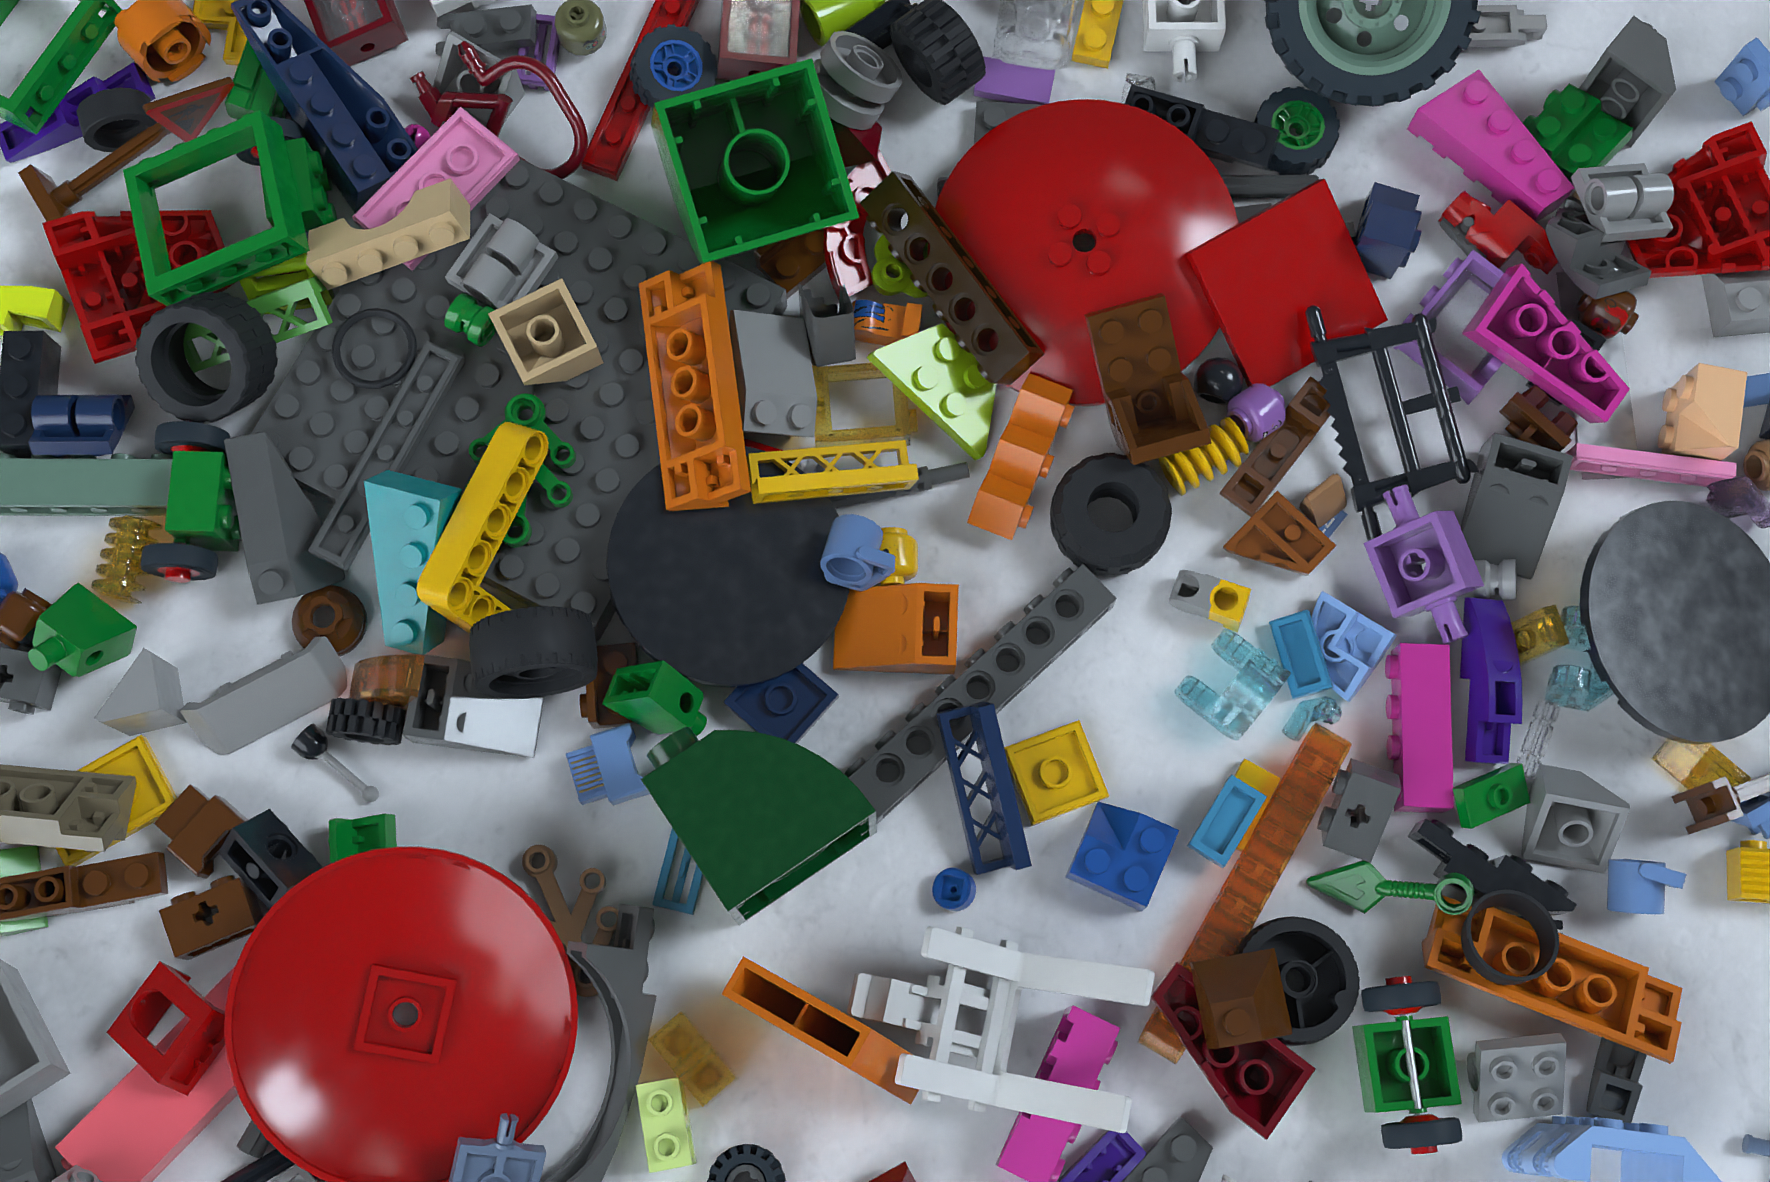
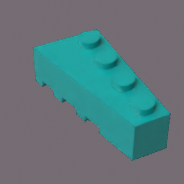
M386 470L364 480L385 646L425 655L444 642L447 618L418 598L417 583L461 499L462 489Z

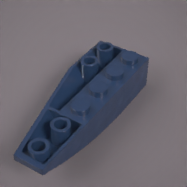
M237 0L231 3V9L289 114L294 122L303 128L305 139L313 151L319 152L323 167H327L331 179L353 212L356 213L417 152L418 148L385 99L280 1Z

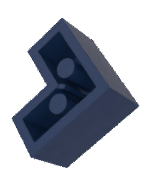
M1374 182L1366 197L1354 240V245L1366 272L1391 279L1398 267L1405 268L1410 253H1414L1418 246L1422 232L1417 229L1422 211L1416 210L1420 195Z

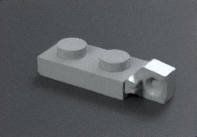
M1477 5V11H1481L1479 22L1473 25L1469 38L1472 40L1468 47H1516L1525 45V42L1528 40H1540L1547 30L1546 15H1524V10L1517 9V5Z

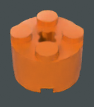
M137 0L128 9L120 11L114 21L115 26L118 28L117 37L120 46L150 79L160 82L158 78H168L171 82L189 76L203 63L206 57L202 53L206 43L209 46L211 43L209 29L182 0Z

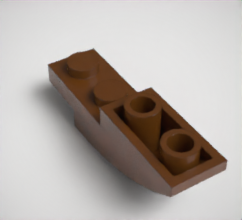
M152 852L83 866L67 865L0 878V922L91 911L135 903V900L167 895L168 884L165 854L162 852Z

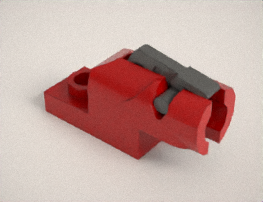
M1464 190L1441 215L1442 217L1438 220L1441 228L1467 256L1474 250L1498 269L1517 250L1524 255L1529 265L1536 269H1541L1547 275L1559 263L1550 246L1545 229L1510 200L1493 215L1491 207L1470 196Z

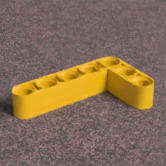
M504 422L494 433L417 583L418 598L467 633H470L471 627L477 621L499 612L511 610L481 588L480 584L548 452L549 443L545 433L512 422Z

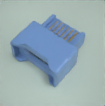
M630 723L590 735L591 746L566 753L578 799L582 805L608 797L609 802L614 806L650 794L641 781L643 777L638 774L631 751L636 736Z

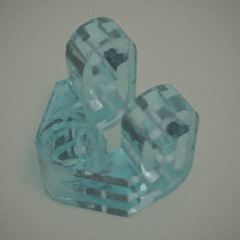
M1580 606L1564 607L1556 622L1554 644L1559 647L1587 652L1591 647L1586 626L1581 625ZM1592 662L1590 670L1575 665H1556L1553 667L1547 680L1545 701L1560 707L1590 711L1614 695L1606 681L1601 682Z
M1225 628L1213 641L1211 647L1218 656L1239 671L1237 676L1221 696L1191 675H1186L1174 693L1186 706L1218 731L1237 741L1271 702L1291 675V672L1286 668L1282 669L1273 658L1269 659L1264 655L1265 652L1263 650L1255 648L1240 635Z

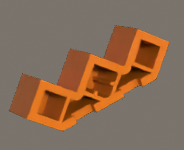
M1028 374L1018 394L1010 420L999 439L988 473L978 490L967 523L1009 540L1013 539L1018 527L1026 529L1034 509L1028 503L1039 476L1046 479L1055 457L1049 454L1059 427L1067 428L1075 406L1068 404L1073 392L1072 389L1033 374Z

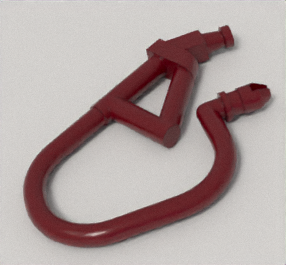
M467 41L458 44V55L470 70L468 71L469 74H473L481 86H488L506 73L516 69L530 71L542 79L569 121L574 135V147L569 159L556 168L543 170L561 179H565L573 174L580 167L586 156L588 147L587 130L581 115L553 71L541 61L523 55L506 57L486 70L485 67L487 65L481 61L479 54L472 44ZM423 71L410 78L420 93L418 98L431 117V123L438 128L443 121L446 122L457 111V108L492 109L486 128L499 137L513 102L509 96L505 94L451 91L441 95L437 87L433 88L426 80V75Z

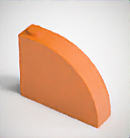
M744 956L742 957L722 992L723 996L908 1104H912L919 1089L896 1084L895 1076L900 1055L902 1053L913 1054L872 1028Z

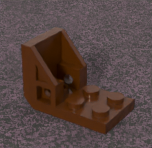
M1159 293L1084 314L1109 424L1116 445L1126 455L1132 465L1211 444L1209 428L1191 383L1181 372L1165 296Z

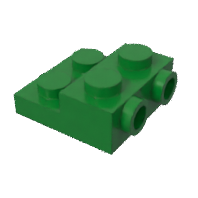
M1570 83L1562 92L1555 89L1548 95L1543 105L1544 110L1537 117L1529 115L1523 121L1524 126L1571 183H1573L1571 176L1578 168L1605 166L1628 143L1633 134L1632 127L1601 111V100Z

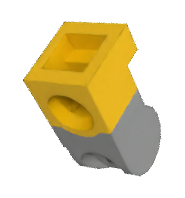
M1180 570L1171 592L1169 603L1179 610L1223 624L1224 628L1238 633L1249 602L1251 589L1211 575Z

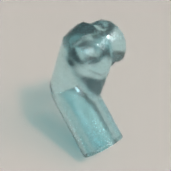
M1327 696L1302 701L1283 727L1282 733L1290 739L1299 742L1310 723L1323 721L1330 725L1337 723L1342 716L1341 707L1337 705L1336 700Z

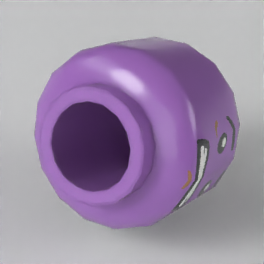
M1256 383L1228 402L1226 417H1230L1237 424L1246 441L1258 442L1283 425L1286 417L1285 402L1277 390L1265 384Z

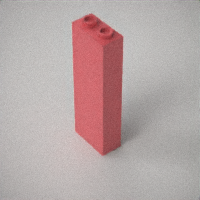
M235 966L205 996L213 1006L225 1011L228 988ZM185 1016L155 1047L165 1054L190 1019ZM223 1047L188 1096L157 1083L137 1064L55 1146V1149L63 1156L61 1159L63 1167L69 1170L78 1165L96 1174L102 1182H153L238 1095L231 1077L226 1047Z

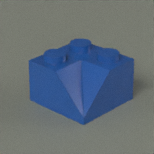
M1098 801L1065 878L1134 909L1143 911L1150 902L1179 830L1142 813Z

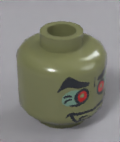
M567 0L558 8L555 14L554 25L561 45L568 52L577 56H587L595 53L602 47L606 39L607 28L601 9L593 1Z

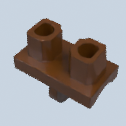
M1537 385L1532 386L1522 394L1517 392L1499 411L1511 422L1505 430L1515 439L1561 452L1572 441L1569 437L1578 425V422L1562 410L1552 421L1539 410L1549 401V398Z

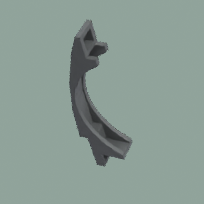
M620 904L614 946L568 941L566 954L589 977L605 1010L611 1039L610 1075L601 1109L585 1140L572 1157L543 1182H602L616 1151L642 1071L657 995L642 992L643 983L646 981L649 972L647 962L649 942L655 931L654 908Z

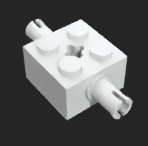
M1142 0L1143 51H1173V80L1181 83L1184 72L1185 83L1196 80V51L1220 50L1226 31L1225 0Z

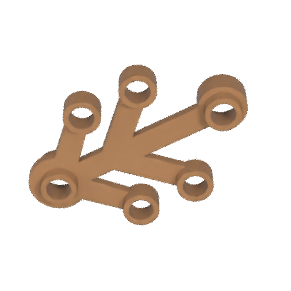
M545 845L531 846L523 855L522 866L528 875L538 880L555 922L551 921L552 925L566 948L568 941L583 942L581 935L596 897L606 886L605 875L596 868L586 869L581 874L579 880L581 891L571 914L554 875L558 865L556 854ZM539 853L544 854L546 858L544 866L538 869L533 868L531 864L533 856ZM591 874H597L600 877V884L594 889H589L586 886V879ZM606 906L598 911L596 923L599 928L593 939V944H610L612 936L616 931L617 921L612 927H605L602 923V917L607 912H614L618 919L619 910L612 906ZM571 958L569 961L575 980L576 994L582 997L598 995L592 982L584 984L580 980L582 968Z

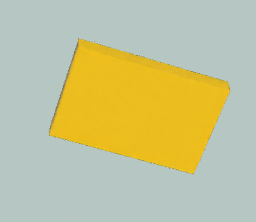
M143 735L132 739L77 770L80 772L135 776L136 788L126 838L154 823L177 799L147 738ZM113 840L111 844L108 846V848L120 842L121 840ZM56 847L64 866H77L100 853V851L87 852L78 849Z

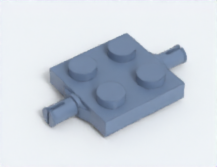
M507 1113L501 1114L496 1138L486 1140L458 1138L449 1182H540L546 1157L544 1145L518 1143L513 1140L519 1118L513 1114H510L509 1118Z

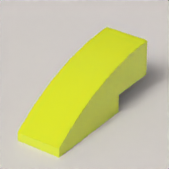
M0 286V335H3L4 331H22L23 325L61 332L70 303L55 289L34 286Z

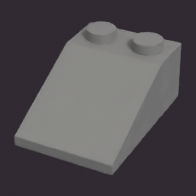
M730 310L729 331L743 432L789 437H814L817 393L804 318Z

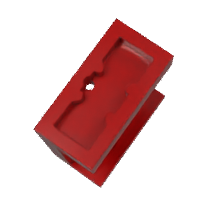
M159 961L106 1033L157 1083L188 1096L225 1046V1011L213 1006L188 983L191 979L189 975ZM173 1003L190 1020L166 1053L163 1054L147 1037Z

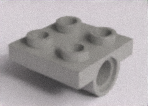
M1645 163L1578 168L1571 176L1591 226L1604 232L1601 243L1665 237L1673 229L1666 212L1670 208L1674 197L1672 181L1664 173L1649 174Z
M489 213L445 278L449 284L463 292H467L478 301L497 310L536 291L557 261L558 255L556 251L540 243L538 238L522 224L509 218L502 221Z
M1561 1033L1476 1041L1475 1052L1469 1053L1467 1056V1075L1474 1094L1473 1113L1478 1122L1563 1114L1567 1043Z

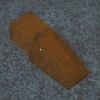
M418 654L386 655L360 660L354 666L349 698L356 700L364 699L369 702L377 701L382 702V704H391L399 707L406 706L418 697L425 656Z

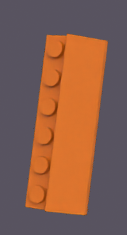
M711 261L681 274L668 270L639 283L666 510L669 511L729 507L728 500L751 492L721 265Z
M1442 895L1443 898H1444L1448 903H1451V904H1460V903H1461V902H1459V901H1457V900H1454V899H1452V898H1449V897H1447V896ZM1435 904L1427 937L1421 942L1424 968L1669 1064L1674 1062L1682 1024L1676 1018L1683 988L1648 975L1649 968L1561 933H1558L1559 950L1556 960L1543 975L1516 985H1502L1491 982L1472 968L1462 949L1461 930L1472 906L1462 914L1451 915L1440 910ZM1494 907L1483 909L1472 917L1471 936L1474 946L1489 966L1503 974L1515 977L1527 976L1535 968L1539 959L1540 945L1535 930L1527 920Z

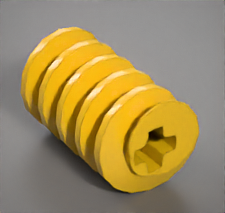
M1230 417L1223 418L1219 422V426L1216 424L1208 426L1211 444L1158 458L1167 481L1181 496L1186 494L1185 481H1188L1197 489L1200 487L1199 474H1202L1210 482L1214 480L1213 467H1216L1224 475L1228 472L1227 460H1230L1238 468L1242 464L1240 454L1248 455L1249 449L1245 437Z

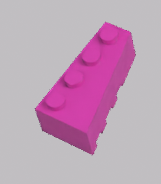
M1480 70L1475 71L1418 108L1407 128L1417 138L1420 135L1434 146L1432 150L1443 159L1448 157L1464 170L1463 174L1472 182L1477 180L1492 192L1491 196L1500 204L1504 205L1510 200L1536 222L1558 209L1574 189V186Z
M1522 263L1508 267L1462 334L1590 424L1607 422L1630 388L1596 349L1593 350L1580 335L1582 332L1572 321L1567 320L1555 306V301L1545 289L1542 290L1530 277L1531 273Z
M1074 1005L1066 1008L1035 1078L1098 1090L1101 1083L1097 1079L1103 1065H1108L1118 1045V1041L1115 1039L1121 1028ZM1019 1111L995 1165L1029 1182H1057L1065 1164V1160L1060 1158L1067 1142L1071 1144L1075 1142L1082 1125Z

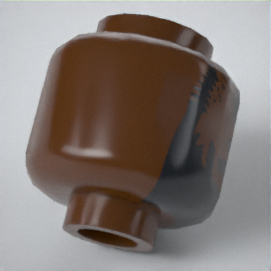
M24 588L22 593L18 591L9 592L0 604V642L14 650H18L21 644L28 648H34L32 642L37 619L52 604Z

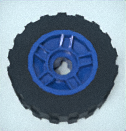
M667 25V27L663 28L661 26L657 27L652 33L649 34L648 32L643 37L630 63L632 69L629 75L630 81L632 80L633 82L632 88L635 94L639 95L640 101L644 105L647 104L653 110L655 102L715 85L716 81L714 80L718 75V68H716L717 59L715 54L712 53L708 41L705 42L701 38L702 35L698 32H692L685 26ZM674 66L677 67L678 76L671 75L667 69H672Z

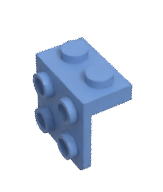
M1757 37L1741 49L1715 80L1724 98L1731 101L1743 116L1756 107L1763 111L1770 106V52Z

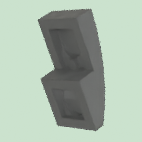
M1602 1037L1593 1068L1586 1111L1602 1118L1623 1120V1123H1631L1643 1088L1638 1081L1647 1055Z

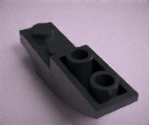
M1131 84L1124 103L1162 118L1192 139L1208 157L1231 164L1236 161L1268 171L1281 135L1279 129L1206 109L1204 104Z
M1424 819L1416 823L1407 836L1441 860V863L1433 873L1434 876L1440 879L1448 873H1459L1467 877L1474 888L1473 898L1480 899L1492 891L1506 889L1519 891L1531 896L1541 903L1550 915L1569 913L1577 906L1576 903L1567 898L1569 893L1566 889L1551 880L1544 882L1531 873L1533 867L1522 858L1515 855L1510 857L1503 855L1494 859L1490 864L1487 861L1489 856L1484 851L1472 844L1463 845L1452 837L1454 832L1451 828L1436 819H1432V821ZM1456 883L1449 884L1466 894L1465 889L1461 885Z

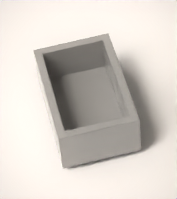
M0 959V1117L71 1073L18 969Z

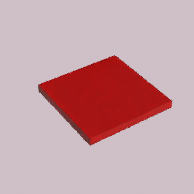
M1325 179L1315 181L1186 253L1248 387L1256 383L1265 384L1270 387L1315 362L1310 348V342L1315 340L1311 337L1305 315L1306 309L1311 305L1318 306L1321 310L1327 331L1326 339L1365 333L1364 327L1373 329L1388 320Z

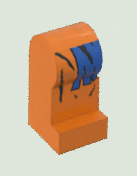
M855 300L852 302L855 340L886 346L920 332L922 304L907 302L906 306L887 303L879 304L870 300Z

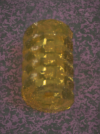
M134 516L114 517L110 519L108 526L116 533H108L104 538V542L112 548H105L100 552V557L107 563L97 565L95 570L104 579L93 580L91 588L113 600L141 604V601L131 595L132 592H141L146 589V586L136 581V577L150 575L141 569L142 550L146 545L159 543L157 539L148 534L149 531L162 530L163 525Z

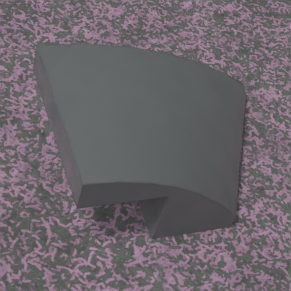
M1573 196L1568 197L1564 207L1559 208L1555 217H1552L1547 223L1545 231L1558 262L1574 284L1595 300L1647 285L1652 271L1621 255L1625 241L1601 243L1604 232L1591 226L1579 199Z

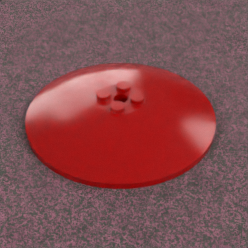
M1076 99L1041 105L1009 118L986 133L966 152L947 178L938 197L935 209L1045 354L1011 385H1005L1006 387L1020 392L1025 379L1030 373L1072 389L1073 392L1068 403L1072 406L1105 405L1084 314L1162 293L1166 299L1181 372L1199 357L1219 330L1220 326L1186 253L1239 224L1235 207L1226 184L1208 156L1192 139L1162 118L1137 107L1106 100ZM1086 233L1095 239L1096 245L1091 251L1080 252L1073 246L1074 238L1079 234ZM928 242V255H929V253H930V244H929V242ZM951 271L947 274L945 278V286L947 289L951 286L953 281ZM973 301L967 309L969 319L975 314V304ZM944 322L946 327L955 335L956 331L950 323ZM996 332L990 337V347L992 350L998 344Z
M394 846L372 849L347 856L310 874L284 894L257 924L244 945L228 988L224 1021L227 1061L239 1098L251 1120L264 1137L282 1155L310 1174L327 1182H449L459 1137L484 1140L496 1138L500 1115L507 1113L508 1118L510 1114L516 1115L519 1118L513 1140L523 1143L549 1112L560 1093L574 1054L578 1029L576 985L569 958L551 921L539 905L507 876L483 862L444 849L422 846ZM403 1002L413 1004L418 1010L417 1020L410 1025L399 1024L393 1016V1010L398 1004Z

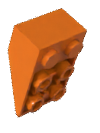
M912 583L876 586L865 591L849 589L843 613L835 627L833 670L954 675L957 652L959 585Z

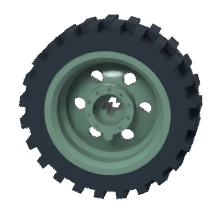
M1264 0L1266 2L1265 22L1273 42L1271 44L1289 73L1294 75L1308 89L1328 99L1354 106L1373 107L1384 106V104L1396 101L1402 102L1410 99L1411 95L1421 90L1426 91L1435 85V80L1442 74L1449 73L1457 64L1454 61L1460 52L1467 50L1472 40L1469 38L1473 25L1479 22L1481 11H1477L1478 0H1379L1377 5H1371V11L1365 10L1366 4L1359 0ZM1331 8H1338L1341 11L1342 16L1337 23H1330L1326 19V13ZM1399 15H1404L1408 18V26L1402 31L1397 30L1394 26V20ZM1363 31L1369 32L1372 36L1371 43L1366 47H1362L1357 43V36Z

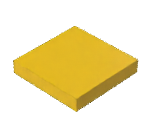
M1080 720L1004 747L1009 769L1031 826L1109 797Z

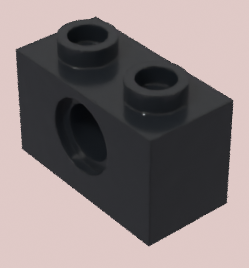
M271 809L233 827L218 852L269 910L292 887L310 874L323 868L315 856L291 833L287 825L281 822Z

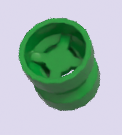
M463 292L451 303L446 312L444 325L455 333L464 332L470 342L478 347H483L497 331L488 314L495 309L490 306H479L475 297L467 292Z

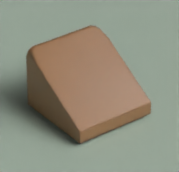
M1337 473L1335 475L1332 474L1307 494L1300 503L1299 509L1317 528L1326 524L1347 505L1341 477Z

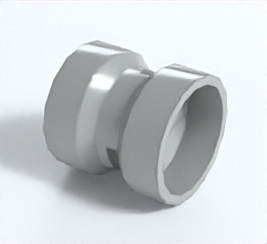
M1503 559L1499 565L1490 564L1487 560H1474L1484 583L1483 587L1473 590L1474 598L1489 599L1491 596L1499 595L1503 600L1517 599L1516 559Z

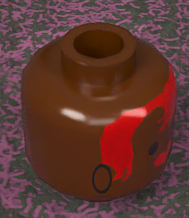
M1629 291L1596 300L1583 293L1575 307L1579 311V322L1605 339L1613 338L1619 332L1626 335L1639 318V314L1634 312L1637 299Z

